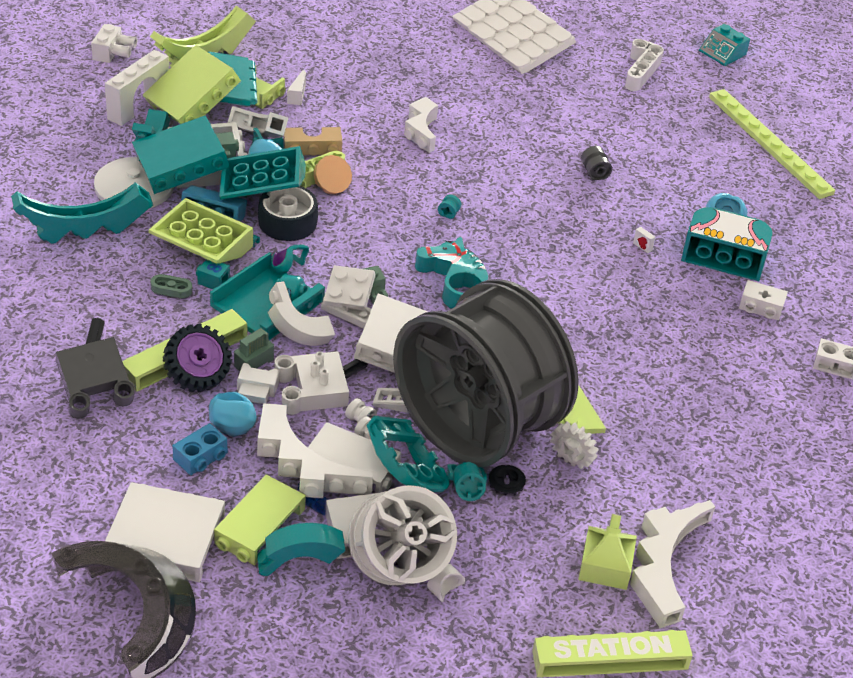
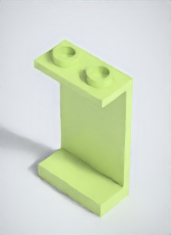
M265 475L214 529V544L221 551H229L236 555L241 562H249L255 566L258 562V550L266 543L265 537L276 531L293 512L298 515L302 514L305 510L306 495Z

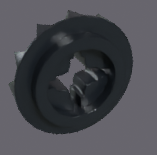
M499 465L489 473L490 487L495 488L496 493L503 492L505 496L508 493H512L515 496L518 491H523L526 484L524 473L512 465ZM506 475H508L509 484H506L504 481Z

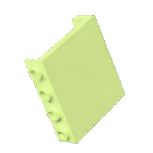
M195 45L155 82L143 96L154 109L159 108L161 111L167 112L171 118L182 124L206 115L241 80L233 68Z

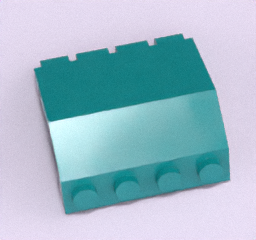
M208 51V53L233 68L241 80L220 102L243 106L256 105L258 101L255 62L247 57Z

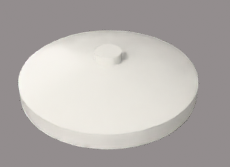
M137 157L114 160L103 166L94 178L95 193L100 200L108 199L136 182L150 193L153 202L151 208L165 202L172 195L174 187L154 194L142 164Z

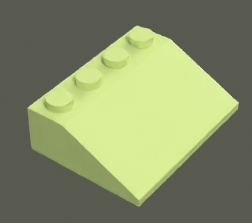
M187 198L183 199L149 229L150 234L216 264L241 258L253 247V227Z

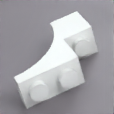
M424 97L409 104V119L405 121L404 135L407 139L415 142L421 149L430 153L435 150L436 136L428 129V125L437 119L438 105Z

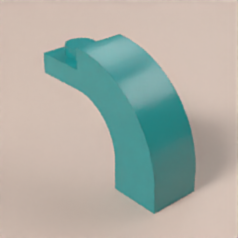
M148 109L145 124L133 123L132 131L136 136L135 140L168 129L171 120L168 113Z
M320 523L293 524L274 531L265 537L266 547L258 553L259 574L269 576L282 564L297 557H313L330 564L346 551L343 531Z

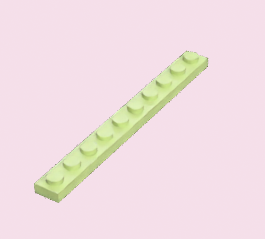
M725 89L710 93L709 98L818 199L834 195L835 189Z

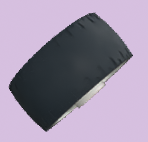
M302 186L262 193L258 204L260 229L269 237L281 241H296L308 237L315 231L318 222L316 196Z

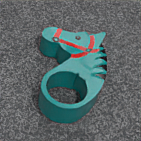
M458 237L455 241L445 240V243L440 246L420 247L417 249L415 269L422 273L434 271L438 274L446 275L442 300L451 309L456 306V303L463 294L455 290V288H471L488 280V273L484 264L472 251L464 247L462 237Z

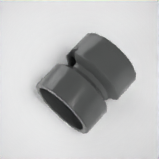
M591 146L583 151L581 161L592 180L607 179L611 175L613 167L603 148Z

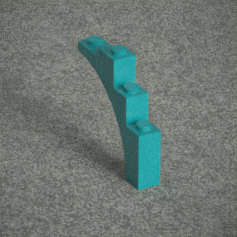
M136 182L108 199L78 206L46 204L31 199L18 191L11 196L14 211L19 215L27 217L37 227V235L43 241L47 240L51 244L58 242L70 231L76 236L79 235L83 239H87L102 226L107 231L111 230L115 234H119L153 206L150 193Z

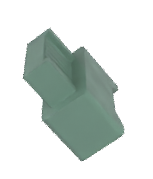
M262 328L241 339L240 348L234 351V367L239 371L243 363L249 364L251 368H258L274 360V344L268 340V333Z

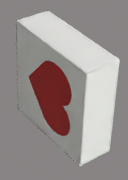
M642 227L637 228L633 244L647 253L651 252L655 236Z

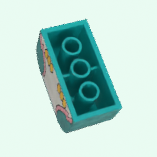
M712 207L701 208L692 217L681 261L760 281L773 232L771 227L762 220Z

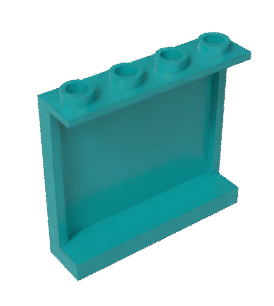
M206 115L132 142L137 158L142 164L154 194L230 167L225 150Z
M270 252L258 258L257 261L210 291V306L220 313L233 309L247 322V331L253 333L262 328L268 333V340L281 333L275 327L268 314L273 306L269 299V292L277 279L288 274H280L273 269L271 265L272 253ZM320 283L312 288L308 286V291L292 301L293 306L301 314L306 315L323 302L325 286Z

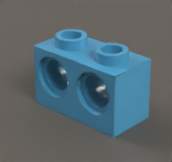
M210 423L172 445L173 460L190 476L196 472L204 471L209 464L215 460L223 459L228 453L227 438Z

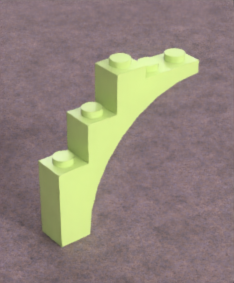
M235 6L220 23L195 37L172 39L162 36L153 31L150 37L156 41L154 45L161 51L166 49L164 53L169 56L170 67H172L195 45L207 52L218 53L220 51L224 53L226 51L228 54H232L256 20L244 10Z

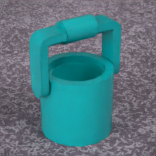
M471 462L447 465L446 474L448 480L453 481L455 490L461 499L475 501L484 495L487 475L482 467L479 468Z

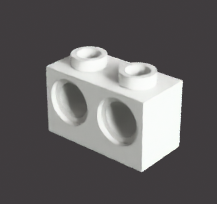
M821 338L813 369L853 380V347Z

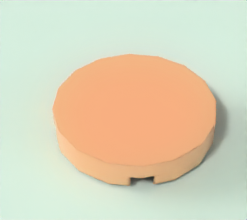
M325 156L318 161L314 168L313 176L315 183L327 194L343 192L352 181L350 166L339 156Z

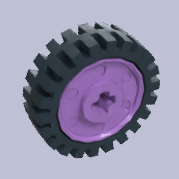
M190 324L186 328H180L170 338L164 348L163 362H165L164 369L169 371L167 373L168 377L174 378L173 383L175 385L179 383L181 384L180 388L184 390L189 388V392H194L195 390L203 392L204 390L208 391L216 387L225 378L232 364V359H230L232 352L228 350L230 347L229 343H224L225 337L217 335L219 331L216 329L211 331L210 326L207 325L203 328L202 324H196L195 326Z

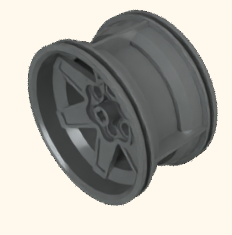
M503 279L485 280L465 291L459 298L456 306L447 312L429 311L409 320L400 329L395 341L393 352L395 378L400 395L410 416L432 444L449 458L460 464L471 462L480 468L496 463L511 452L521 431L537 432L547 430L565 419L575 405L579 378L576 359L569 339L551 310L536 295L514 282Z

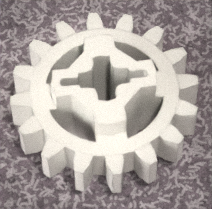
M568 421L564 424L560 423L551 433L552 439L550 440L551 443L555 444L552 449L558 452L557 457H563L566 463L570 462L574 467L578 465L580 469L584 466L589 467L598 456L596 453L599 449L594 446L597 443L596 440H591L592 434H586L584 432L585 428L582 426L579 429L575 422L572 425Z

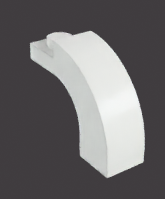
M232 106L227 123L236 122L238 129L245 130L248 133L253 134V128H258L264 137L279 138L284 136L288 117L272 112L269 115L258 114Z
M276 282L269 292V299L273 306L268 312L275 327L287 338L303 345L319 346L329 343L335 336L329 315L308 317L301 314L293 306L285 282Z

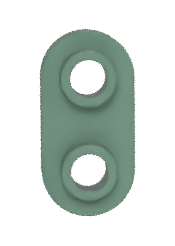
M158 274L150 280L151 290L156 294L175 298H187L192 294V282L188 279Z

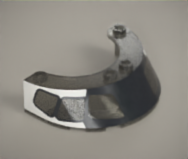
M107 541L80 542L51 553L59 577L68 571L84 567L91 578L103 573L119 571L129 577L139 589L143 599L142 620L137 632L121 651V658L128 669L130 678H155L167 670L181 656L182 650L189 638H191L194 630L196 603L187 577L174 562L164 555L147 548Z

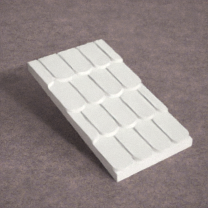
M479 0L452 16L454 21L521 74L529 72L576 43L575 37L569 31L559 26L555 20L536 9V6L527 0Z

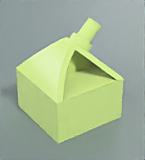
M612 514L610 526H607L606 529L593 526L588 527L578 580L627 590L637 536L621 532L619 528L621 515Z

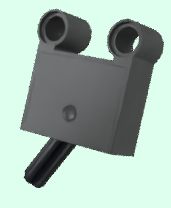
M98 317L91 320L84 345L56 352L55 361L69 400V414L77 419L88 415L90 395L114 389L113 400L115 404L122 407L130 405L134 399L135 386L128 379L115 338L111 337L101 340L105 321ZM124 390L129 392V395L121 396L118 392ZM83 403L85 407L78 409L74 407V404Z

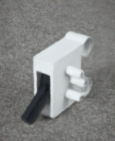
M338 351L317 352L316 354L298 356L280 355L276 357L275 369L280 370V382L288 383L296 378L298 387L288 386L282 391V405H286V414L294 415L300 411L348 406L349 389L346 379L366 368L368 363L355 359L342 367Z

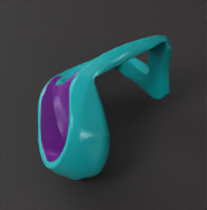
M293 245L280 252H275L271 260L273 269L277 273L285 274L292 267L293 260L301 266L304 265L309 253V247L306 245ZM293 250H303L301 257L299 258L293 254Z

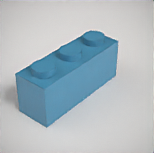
M191 185L182 192L181 201L187 198L241 222L246 214V199L234 197L220 200V192Z

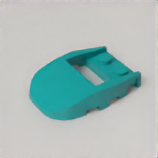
M373 416L366 426L376 455L393 477L406 486H419L432 492L440 493L449 487L448 476L444 468L438 466L435 462L438 460L437 455L434 451L429 452L424 446L426 440L421 434L414 431L411 426L413 424L411 420ZM385 440L405 442L416 464L398 463L396 460L397 453L393 447H388Z

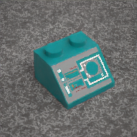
M722 24L712 30L699 51L726 66L747 55L750 38L734 30L729 25Z

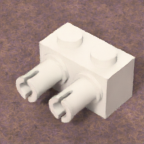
M104 24L91 42L92 59L110 63L115 55L129 58L131 56V47L136 48L138 39L137 37L122 35L121 27Z

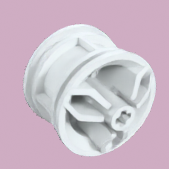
M400 486L378 493L368 498L359 506L349 526V549L358 568L367 577L385 585L420 583L437 576L450 562L456 548L457 527L450 508L437 494L419 486ZM387 507L389 508L388 514L384 512ZM420 517L423 519L422 522H417ZM376 524H378V525H380V526H382V527H384V528H386V529H384V530L375 529V528H376ZM375 538H378L379 544H376ZM423 542L428 543L427 548L423 547L420 544ZM384 549L388 550L384 556L380 554ZM395 561L397 562L399 568L394 566Z

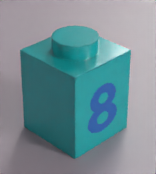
M206 259L196 270L198 284L210 289L218 287L230 278V265L225 263L216 264Z

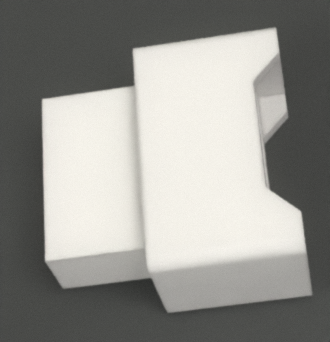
M243 363L237 378L238 393L247 397L250 402L266 404L268 397H275L280 382V370L274 368L268 371L251 368L249 364Z

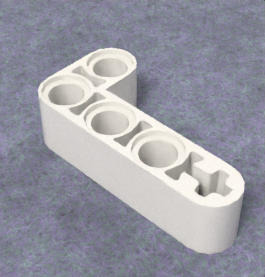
M642 39L633 40L630 57L636 60V62L627 72L625 87L628 90H640L661 65L664 52L662 46Z

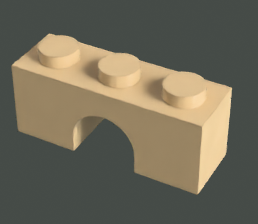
M322 127L321 134L318 136H307L304 134L303 128L285 129L283 136L284 149L300 146L303 155L312 156L324 155L332 151L342 152L340 127Z

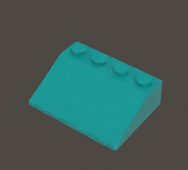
M297 146L227 158L230 167L222 169L219 197L222 200L300 187L306 172V164L301 147Z

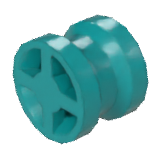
M452 194L446 195L438 206L440 216L453 219L462 206L460 199Z

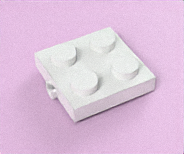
M334 265L323 299L324 305L340 307L343 311H347L348 308L365 311L376 276L375 271Z

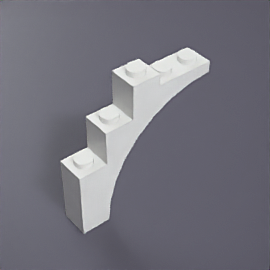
M263 403L257 441V456L278 458V476L300 478L299 492L311 498H323L324 492L357 495L372 494L373 471L340 465L319 456L308 449L291 430L286 416V405Z
M711 500L696 503L691 507L682 510L678 509L672 513H669L667 508L663 507L657 510H650L644 515L641 528L648 537L639 541L636 557L642 566L633 570L630 585L660 629L682 621L685 605L676 591L672 578L671 556L675 547L688 533L712 520L715 505Z

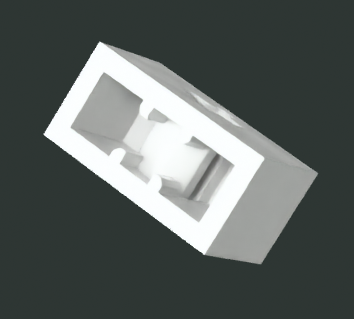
M748 280L739 309L748 313L762 315L769 319L779 320L788 291Z

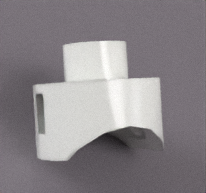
M448 564L437 576L429 579L427 588L441 602H444V597L450 590L465 583V577L451 564Z

